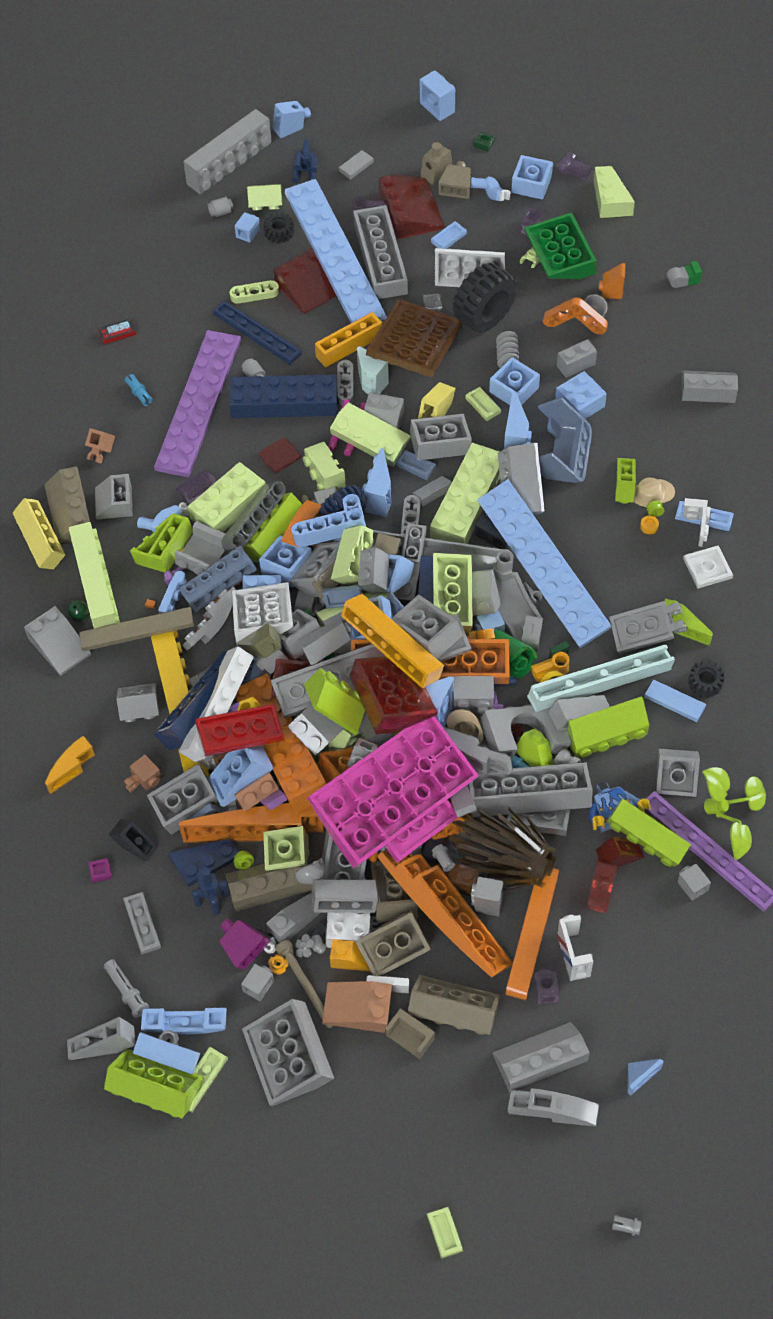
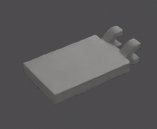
M665 601L610 616L617 652L621 654L674 639L673 633L687 631L683 620L673 622L672 615L683 613L679 602L666 606Z

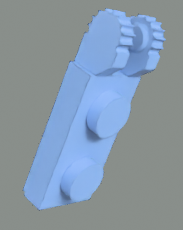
M175 572L158 609L159 614L175 611L176 601H179L181 598L179 588L187 583L184 572Z

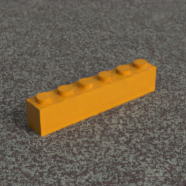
M360 594L345 601L341 617L422 689L439 680L444 665L368 598Z

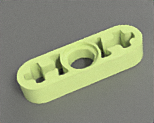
M272 280L235 286L230 290V299L233 303L239 304L274 298L279 294V286L277 282ZM252 290L259 291L257 294L250 293Z

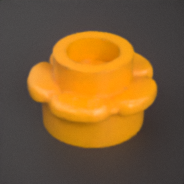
M279 954L271 957L268 961L269 969L277 975L283 974L289 965L287 959Z

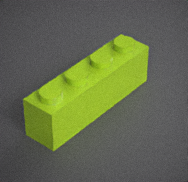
M624 799L618 802L606 821L610 824L609 827L616 832H623L627 835L626 838L634 844L639 843L644 847L643 850L650 855H657L661 858L660 861L668 867L679 865L691 846L690 843Z

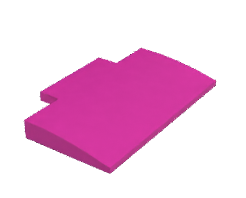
M429 711L307 799L353 869L384 846L398 863L458 818L448 799L475 780L479 775L433 713Z

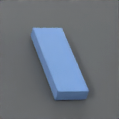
M679 501L675 519L701 525V519L688 520L686 517H683L684 502ZM711 508L707 525L712 528L729 531L734 513Z
M654 679L644 698L695 722H698L706 707L705 703Z
M139 1033L133 1054L190 1074L194 1073L200 1056L198 1052L143 1033Z

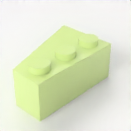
M595 167L594 187L600 218L633 216L635 201L613 167Z
M325 442L304 449L305 456L303 457V462L306 467L309 466L312 480H316L318 483L316 484L318 491L335 487L337 491L341 487H345V471L343 468L338 469L336 465L339 463L336 459L333 460L332 452Z
M362 525L343 530L331 576L332 580L347 586L358 585L360 551L373 548V530Z

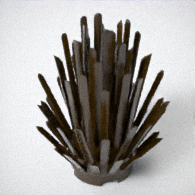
M509 806L508 810L514 822L512 820L509 822L504 816L499 813L497 814L508 826L476 808L477 812L480 813V819L483 822L475 818L471 819L465 815L461 816V818L467 821L457 820L452 822L454 825L463 828L464 831H460L459 835H448L450 841L458 843L454 844L453 847L481 857L464 855V858L468 860L458 858L456 861L490 868H475V871L488 873V877H486L488 879L503 881V884H512L503 888V891L529 885L544 887L546 883L543 880L545 876L551 875L557 859L553 855L558 850L549 846L528 815L526 816L530 823L528 827Z

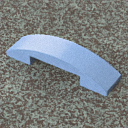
M205 1008V1011L167 1012L164 1009H143L141 1030L154 1033H163L166 1030H171L177 1034L218 1032L225 1030L227 1009Z

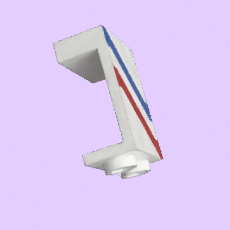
M567 915L559 920L557 936L570 981L590 977L593 966L592 955L587 954L574 957L569 937L579 934L580 915Z

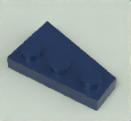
M231 839L169 852L168 856L186 885L190 887L198 882L202 869L208 868L210 873H215L234 862V857L239 851Z

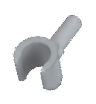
M526 582L523 583L524 588L531 596L530 599L533 604H536L535 596L542 600V593L540 591H534Z

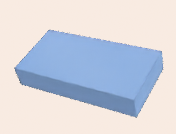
M455 221L431 238V243L439 249H447L467 234V230Z

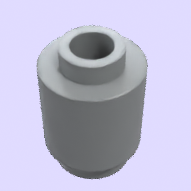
M227 197L213 200L207 204L211 217L229 214L231 209H233L232 201Z
M247 359L242 364L246 377L266 376L265 371L256 360Z

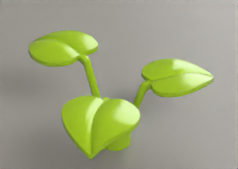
M721 768L703 770L702 772L712 797L704 802L705 812L707 814H716L717 818L722 817L735 822L731 825L730 837L734 860H738L751 847V833L747 825H742L740 820L723 813L729 809V804L748 801L749 807L753 811L762 809L766 801L763 783L757 777H750L745 783L747 797L726 800V791L730 788L727 772Z

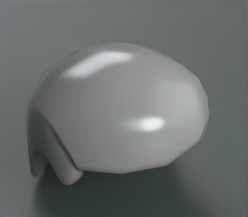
M597 294L588 295L584 301L604 317L608 309L605 299Z
M323 858L295 871L296 880L307 885H312L313 880H321L325 876L326 870Z

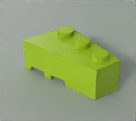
M174 513L168 516L156 527V531L152 535L143 538V543L137 548L133 547L130 550L135 563L164 573L170 570L175 562L176 550L180 552L193 533L188 517Z

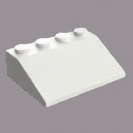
M435 248V286L460 287L462 281L468 277V274L473 272L478 266L481 267L482 264L494 263L505 270V253Z
M288 582L232 591L236 643L268 622L280 635L293 627Z

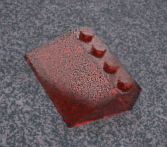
M398 174L378 177L379 193L383 204L387 206L396 239L445 229L427 179Z
M313 248L274 269L275 282L278 283L279 288L303 314L337 296Z
M384 656L354 660L349 676L376 735L395 733L437 716L438 712L426 687L422 689L389 658Z

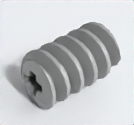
M505 331L496 338L497 365L499 368L511 357L519 361L518 336L514 332Z

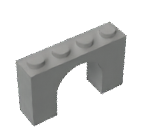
M531 704L522 707L509 706L497 710L489 709L484 712L480 720L489 749L497 753H504L511 757V759L517 751V746L511 732V726L514 724H527L540 731L550 743L551 754H557L564 748L568 749L571 739L567 730L557 731L548 712L550 708L535 712Z

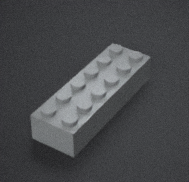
M255 109L185 159L183 162L187 185L197 193L202 194L272 143L269 118Z
M387 206L353 211L356 234L370 285L377 299L408 294V280Z
M586 762L513 768L509 775L495 770H490L487 775L477 771L479 776L467 785L475 807L490 816H495L498 813L501 815L511 814L508 806L515 814L592 807V786ZM476 810L471 812V816L480 817V813Z

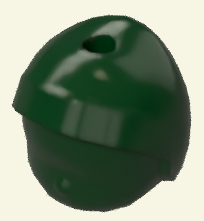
M81 600L72 601L68 607L70 617L77 621L85 620L89 614L88 605Z

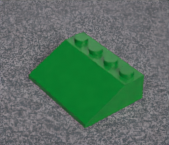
M572 212L524 227L548 278L583 279L596 274L597 260Z

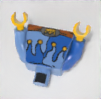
M601 782L596 786L599 794L594 796L592 807L589 808L588 818L593 824V830H596V826H599L602 833L611 829L609 827L610 824L606 821L620 800H626L642 812L646 808L651 810V805L648 799L640 800L629 792L623 791L621 787L610 789L607 782Z

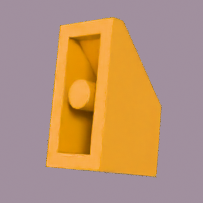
M332 939L330 953L331 968L371 972L356 942Z

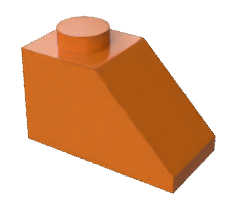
M621 263L603 274V281L599 280V291H602L601 297L622 299L625 263Z

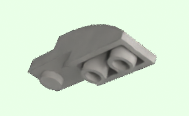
M407 524L402 556L415 564L410 581L396 591L395 597L398 600L411 602L415 598L420 577V559L424 551L426 526Z
M234 587L229 591L225 589L218 595L220 599L216 603L212 601L205 607L207 610L203 615L205 619L197 625L200 629L196 633L191 631L184 638L186 642L182 646L187 651L200 639L206 644L222 627L233 605L232 591L236 590Z
M443 727L475 770L486 775L491 769L506 775L510 774L512 771L511 757L486 747H480L479 739L472 735H466L454 729Z
M532 1088L531 1092L511 1090L508 1105L509 1114L552 1118V1121L556 1123L596 1127L599 1109L598 1104L578 1097Z

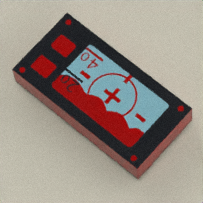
M131 318L98 328L103 344L137 335Z

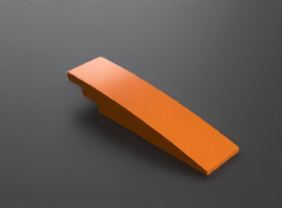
M290 803L280 804L272 810L266 806L249 808L246 811L239 809L179 822L183 843L217 842L231 839L232 842L264 841L263 832L303 826L307 833L324 832V825L312 806L295 814Z
M387 849L377 856L399 885L433 923L490 977H494L513 965L511 959L438 865L431 868L421 854L413 856L410 853L398 863Z

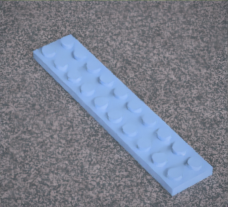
M314 179L285 189V195L349 321L353 323L373 312L383 324L387 316L317 180Z
M506 480L478 499V503L579 648H582L612 628L509 480Z

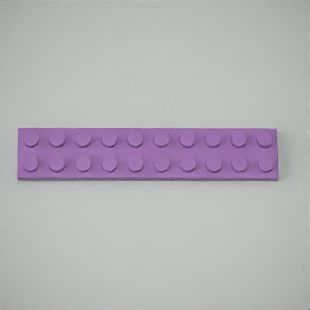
M207 330L154 465L155 471L190 477L240 345V336Z

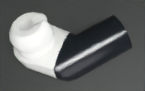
M257 929L271 940L264 948L265 952L274 953L277 946L274 936Z

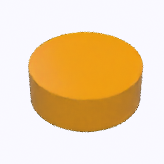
M645 516L642 518L640 523L642 532L654 534L658 531L659 521L656 517Z

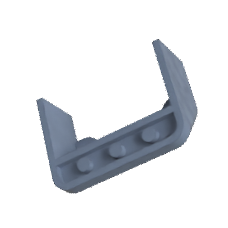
M562 397L539 405L538 409L549 418L547 429L555 437L553 453L551 452L539 457L540 474L549 480L570 483L584 481L592 438L591 425Z

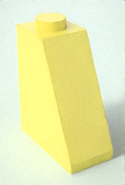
M439 382L422 398L418 419L445 416L452 404L455 388Z

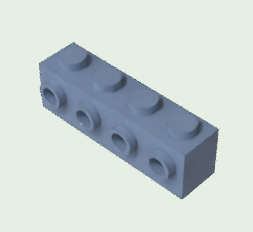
M239 546L191 581L185 583L179 590L196 613L218 598V595L225 589L229 590L242 581L243 575H250L257 569L242 547Z

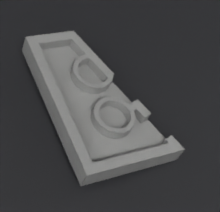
M571 809L518 813L516 815L527 827L530 826L526 819L528 815L541 833L566 836ZM508 814L507 820L509 822L510 820L514 822V820L511 818V814Z

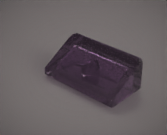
M203 470L178 486L176 491L187 503H191L210 488L216 480L213 474Z

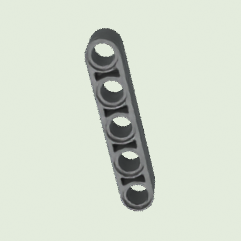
M282 482L268 483L260 489L222 538L221 544L224 550L232 551L239 546L244 548L284 496L286 489Z

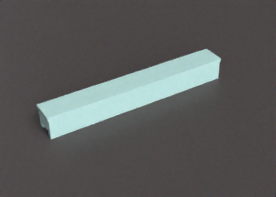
M662 645L532 685L527 697L535 712L552 707L553 703L561 698H582L672 669L671 667L675 659L670 657L667 652V645Z

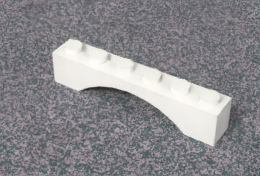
M240 647L227 651L219 667V675L214 691L199 718L228 712L254 656ZM196 724L187 734L179 750L181 754L194 762L206 758Z

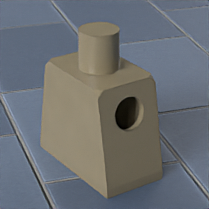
M438 142L433 143L432 148L423 156L420 177L434 185L442 177L447 165H453L451 151Z
M458 161L456 165H447L439 181V195L470 199L471 169L466 167L463 161Z

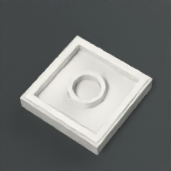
M719 545L684 555L683 560L697 589L733 578V574Z

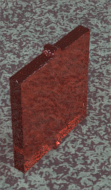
M284 437L258 452L259 456L265 461V465L269 466L275 473L301 458V455L294 449V445H291Z

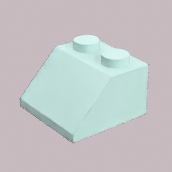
M358 346V373L362 390L367 394L369 392L380 394L389 384L388 362L367 356L366 349Z

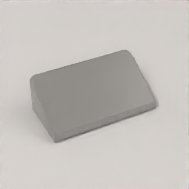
M441 476L416 490L412 495L419 497L420 504L423 507L446 494L452 482Z

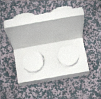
M685 498L683 517H686L688 520L701 519L699 546L702 547L703 541H707L709 525L707 524L709 523L711 507H707L708 500Z
M327 913L326 948H331L332 939L355 942L368 934L370 913Z

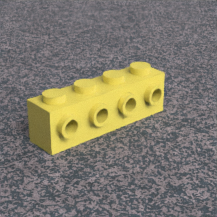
M24 498L13 511V515L39 568L54 570L64 558L65 553L39 501Z

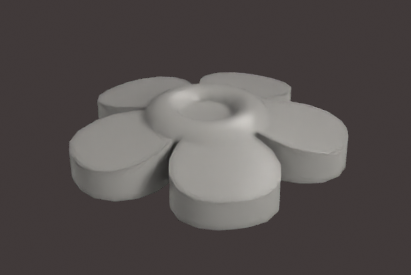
M303 935L302 939L297 940L295 947L298 948L296 955L300 958L303 956L308 958L312 954L311 948H314L315 941L310 939V935Z

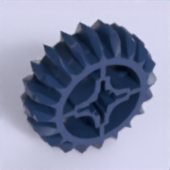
M346 485L325 499V502L321 504L319 509L320 515L325 516L344 511L343 499L349 494H355L359 497L361 508L364 510L368 503L367 497L358 485Z

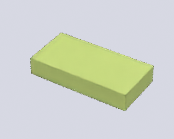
M481 387L466 394L465 399L486 421L501 413V409Z
M446 1207L428 1213L427 1217L441 1259L463 1252L449 1208Z

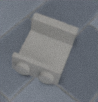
M196 521L193 525V536L183 551L179 552L176 550L175 564L199 575L219 561L226 550L223 549L221 544L225 533Z

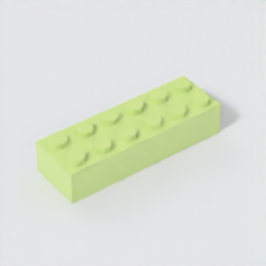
M475 443L471 444L430 525L431 539L463 544L468 543L475 529V524L484 511L478 503V499L493 490L500 478L499 451Z
M91 522L69 527L94 629L120 623L96 528L92 529Z

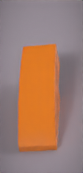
M306 500L291 520L282 537V542L299 547L295 544L291 531L292 526L301 521L321 517L319 510L321 504Z

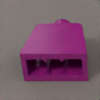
M226 919L220 926L226 933L220 939V944L236 968L246 970L271 942L268 937L247 922L241 920L233 923L230 919Z

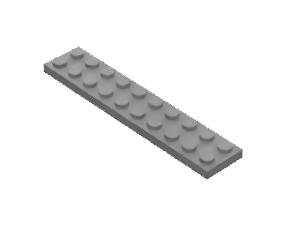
M458 614L451 616L457 620L463 636L437 658L439 662L471 651V646ZM373 644L273 679L271 683L284 718L303 712L312 704L304 683L320 668L326 672H332L338 680H344L350 688L359 691L406 675V673Z

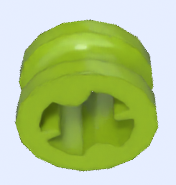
M656 500L647 504L648 515L654 517L661 516L665 511L662 507V502Z

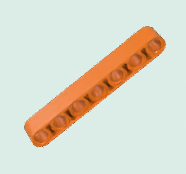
M554 868L550 876H545L543 882L546 884L544 887L541 888L536 885L533 887L505 995L523 1000L527 999L558 880L559 869Z

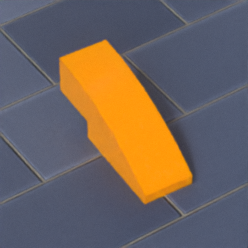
M84 736L75 741L60 756L51 769L45 782L50 794L83 772L81 765L95 756L92 746Z

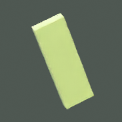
M211 1047L208 1048L194 1070L195 1074L203 1076L204 1079L189 1111L191 1113L228 1060V1057Z

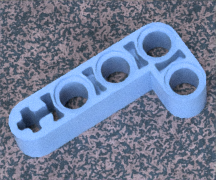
M355 494L345 496L343 499L344 511L295 523L291 528L295 544L299 547H305L340 538L344 529L360 525L366 527L359 497Z

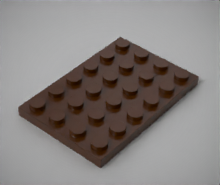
M398 299L368 346L366 355L373 359H379L391 365H397L406 370L433 378L463 323L455 317Z

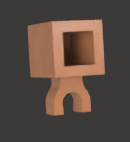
M90 428L85 446L91 447L92 450L89 452L87 459L93 461L96 455L95 462L102 464V452H111L115 436Z
M143 755L129 766L132 776L124 780V783L130 793L140 784L147 791L151 787L157 786L162 776L157 766L146 755Z

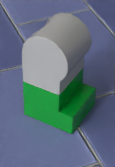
M693 261L688 266L671 268L667 272L668 280L674 288L699 284L701 282L702 270L698 261Z

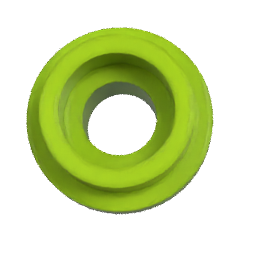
M240 851L234 857V865L240 870L248 869L254 863V858L248 851Z

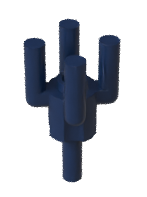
M307 139L303 141V149L295 153L293 183L299 182L300 171H308L309 181L315 179L318 157L310 151V141Z
M204 868L198 879L199 888L192 891L194 905L196 907L202 905L201 897L208 899L213 914L217 915L221 911L217 896L220 891L223 897L230 895L228 883L226 880L217 881L216 875L210 873L208 868Z

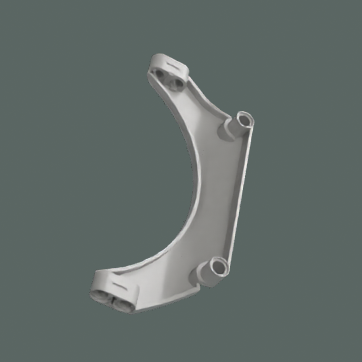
M373 530V548L379 533L400 538L402 545L400 556H402L405 535ZM425 538L423 556H433V553L471 555L472 572L493 569L501 602L498 611L505 623V628L513 638L538 651L543 618L528 596L518 572H512V552L503 549ZM300 589L298 590L295 610L300 609L303 611L307 608L312 616H317L316 612L326 609L320 603V597H312Z

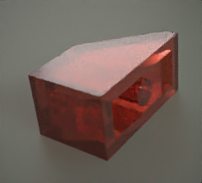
M612 837L595 849L600 864L606 868H618L644 858L639 844H634L625 838Z
M597 862L587 908L607 913L617 866Z

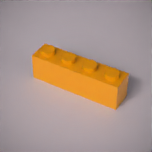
M373 312L316 342V358L325 368L357 351L358 346L364 347L370 344L382 326V322Z

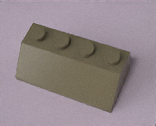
M77 466L59 470L44 484L54 532L60 544L72 541L69 527L90 522Z
M308 862L303 866L269 871L265 870L264 863L225 874L235 912L312 891L313 884H302L295 878V871L307 866Z
M419 975L411 992L408 1014L416 1019H428L436 1024H448L460 1030L468 1029L480 1035H490L501 995Z

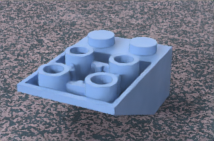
M381 448L379 454H376L374 457V467L369 470L368 482L364 483L362 490L368 502L365 512L386 517L391 505V481L384 449Z

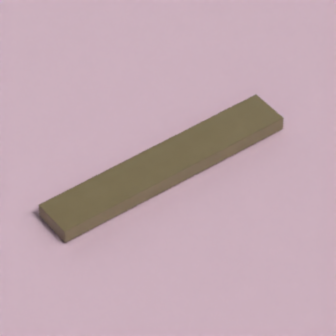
M188 607L80 632L81 649L87 651L194 627L192 610Z

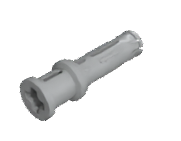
M114 959L107 961L103 968L123 995L122 1001L128 1004L134 1018L142 1016L143 1009H149V1005L144 1003L140 997L139 990L132 987Z

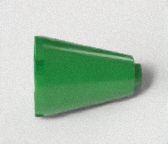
M501 630L494 631L495 638L492 639H509V677L520 679L531 671L534 658L537 660L536 651Z

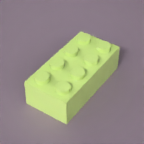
M239 462L188 506L189 517L194 523L198 521L224 532L235 523L266 483Z

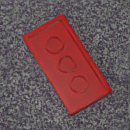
M274 704L195 719L204 756L284 741V734Z

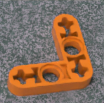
M572 298L546 311L543 317L544 325L549 327H555L576 317L595 334H604L608 322L580 298Z

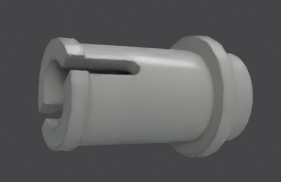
M438 845L433 848L432 856L437 858L444 872L450 871L455 867V863L448 855V849L443 845Z
M615 1215L614 1222L622 1223L623 1225L613 1223L612 1230L632 1233V1236L640 1234L642 1221H637V1218L633 1220Z

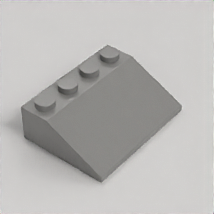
M291 999L242 1028L270 1106L318 1089L334 1079L305 1002Z

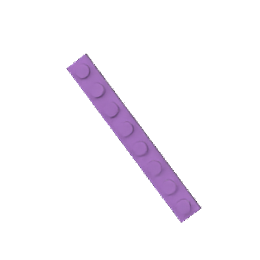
M655 791L646 798L651 805V810L644 809L647 814L690 843L689 849L763 912L772 905L773 890L737 860H734L729 853Z

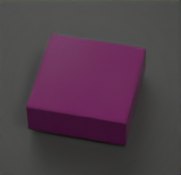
M108 858L88 862L92 883L112 879Z

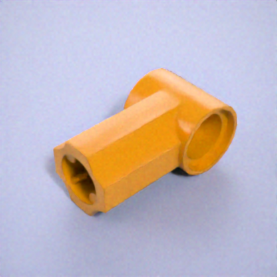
M558 652L551 659L532 665L531 671L535 681L540 682L539 679L550 671H558L566 675L569 671V656L564 652ZM561 662L564 663V665L560 666L557 665V663Z

